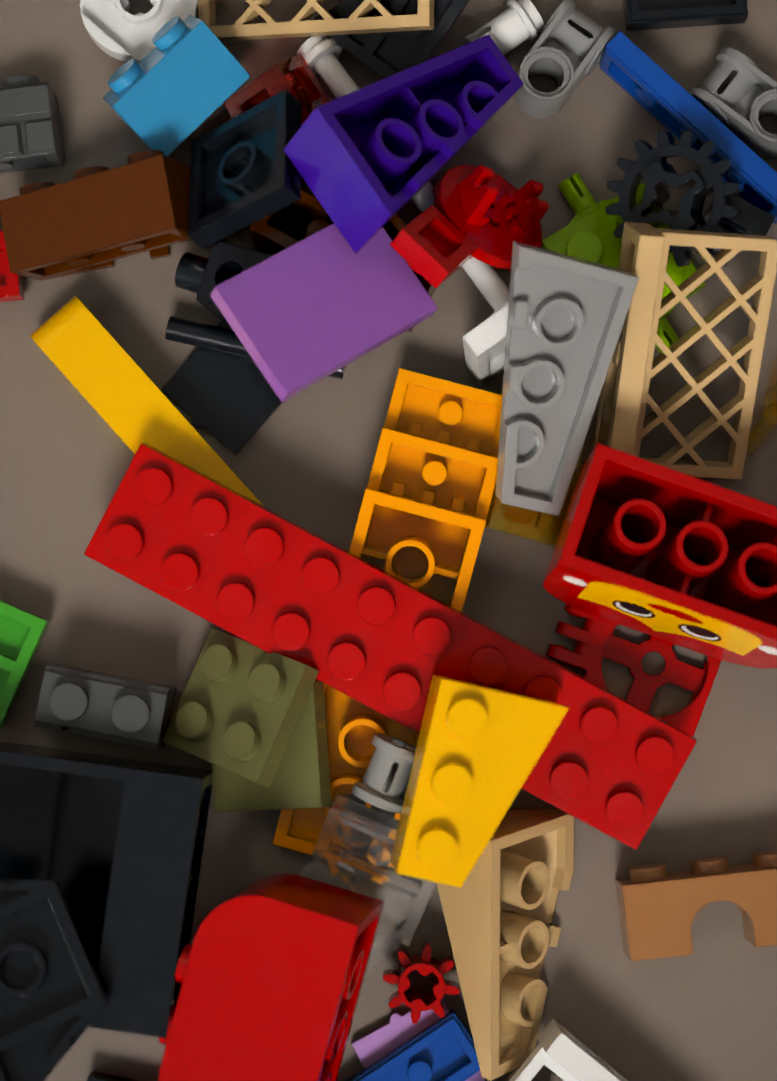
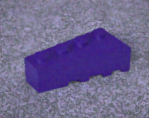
M486 35L316 107L283 150L356 254L498 113L524 83L490 35Z

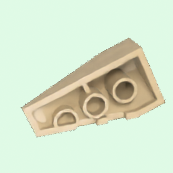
M508 809L462 887L437 883L481 1076L490 1081L519 1068L536 1046L548 991L545 982L540 980L544 958L548 946L557 947L561 927L552 924L559 890H570L574 871V816L560 809Z

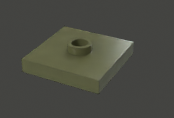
M314 682L270 788L211 763L214 812L332 806L323 682Z

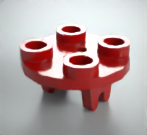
M462 164L448 169L433 188L435 208L477 247L469 259L474 257L493 267L503 268L510 272L513 241L538 248L541 247L542 227L540 220L547 212L549 204L547 201L537 199L543 191V183L530 180L518 190L502 176L494 173L492 168L483 165Z

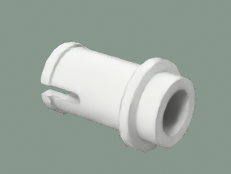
M508 0V9L474 33L465 36V41L470 43L490 35L502 54L506 55L527 39L531 42L538 40L537 32L543 29L545 24L530 0H519L518 2Z

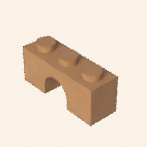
M777 850L753 853V863L729 866L728 857H706L691 860V870L667 873V866L663 863L630 867V877L615 878L623 951L632 962L694 955L691 937L693 920L698 911L705 905L721 900L730 901L737 905L742 915L744 937L757 948L777 945Z

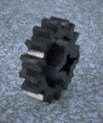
M664 130L658 132V147L653 148L647 141L639 139L634 143L639 156L636 161L621 157L617 160V165L626 174L623 181L614 180L607 182L606 188L619 193V202L605 208L606 214L619 215L623 219V223L613 232L616 238H622L624 222L649 223L654 228L666 224L671 225L673 229L730 233L723 226L725 219L740 218L743 211L729 205L730 196L744 191L743 184L727 182L725 177L735 168L736 164L731 159L721 160L717 163L713 160L720 146L714 141H707L698 150L696 149L697 134L684 131L679 144L675 145L671 132ZM686 157L701 167L681 175L677 174L672 164H668L666 159ZM643 178L646 186L642 203L636 206V193L639 183ZM669 186L678 189L689 188L685 191L686 195L679 200L681 212L675 210H661L658 212L670 198L667 190ZM714 192L713 208L706 222L702 216L707 195ZM670 246L668 259L670 253H673L677 266L684 267L690 266L691 250H695L699 256L700 254L694 247ZM706 248L710 255L713 256V249Z

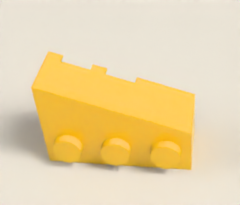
M433 674L390 858V863L395 872L401 875L461 888L569 707L556 702Z

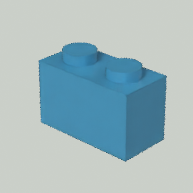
M190 14L183 21L177 16L167 22L152 38V42L156 47L139 63L135 59H131L123 64L108 80L107 84L111 90L103 97L104 101L150 150L163 151L165 156H168L251 77L202 20Z

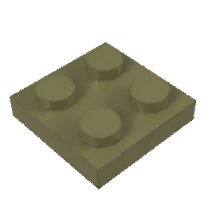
M211 628L162 742L270 788L319 671L275 652L269 654L247 641Z

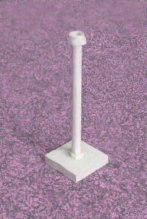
M312 36L300 46L297 52V56L301 60L300 67L306 76L319 74L336 98L358 90L359 87L338 61L342 53V47L327 36ZM430 182L412 198V201L421 213L431 205L434 206L433 186ZM473 257L467 260L462 265V268L494 309L491 317L462 336L466 368L481 386L504 369L510 289L491 265Z

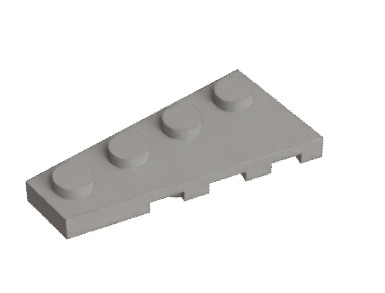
M513 241L495 493L501 503L556 516L560 515L639 277L633 273Z

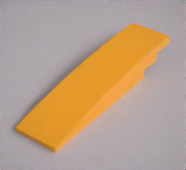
M399 368L349 550L350 553L460 612L463 610L497 479L502 395ZM324 683L332 806L281 809L272 844L391 876L393 866L390 863V858L401 813L394 814L390 833L384 841L371 851L360 855L353 853L347 826H353L362 822L369 814L371 804L365 802V807L360 814L352 818H345L340 797L353 794L351 791L355 782L363 780L376 748L371 743L375 733L390 735L414 746H417L419 734Z

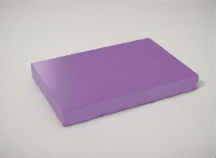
M333 223L215 286L210 297L281 402L286 401L430 318L438 309L406 260L390 246L392 239L384 228L355 254Z

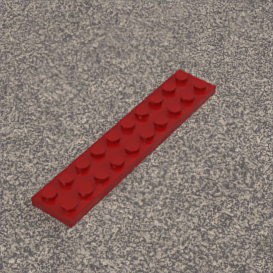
M147 443L140 444L84 552V555L261 650L269 654L275 652L318 670L319 673L316 679L418 734L420 733L433 674L556 702L569 707L521 789L635 850L640 845L697 743L695 737Z

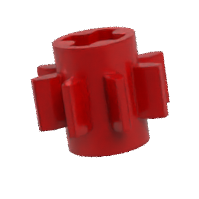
M425 941L422 946L421 954L412 956L409 955L407 950L399 947L397 949L398 958L401 962L399 971L393 969L383 971L384 981L398 985V990L388 999V1006L391 1009L404 1003L411 1009L412 1023L418 1022L421 1011H428L430 1009H433L439 1017H444L445 1011L441 1002L444 993L456 995L460 991L459 984L452 980H444L443 975L451 970L454 965V959L452 956H448L438 962L431 956V945L428 941ZM417 969L422 976L433 972L435 975L431 978L432 992L425 994L420 988L409 991L410 972Z

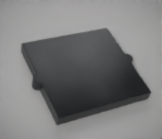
M223 319L218 327L233 330L227 320ZM201 347L197 348L161 389L193 417L192 423L195 428H206L235 455L242 450L283 403L253 359Z

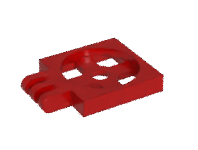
M565 604L563 610L572 616L585 618L584 625L580 629L559 621L555 633L577 641L576 646L572 652L564 646L550 644L546 655L584 669L582 677L606 690L608 688L602 673L603 658L628 667L630 675L633 676V681L626 700L647 712L650 709L657 687L670 683L693 692L689 704L670 715L658 718L694 736L722 660L706 655L702 669L677 660L676 654L672 650L674 643L650 635L647 641H642L637 645L612 635L614 629L619 624ZM648 652H657L664 659V669L658 675H648L642 669V658Z

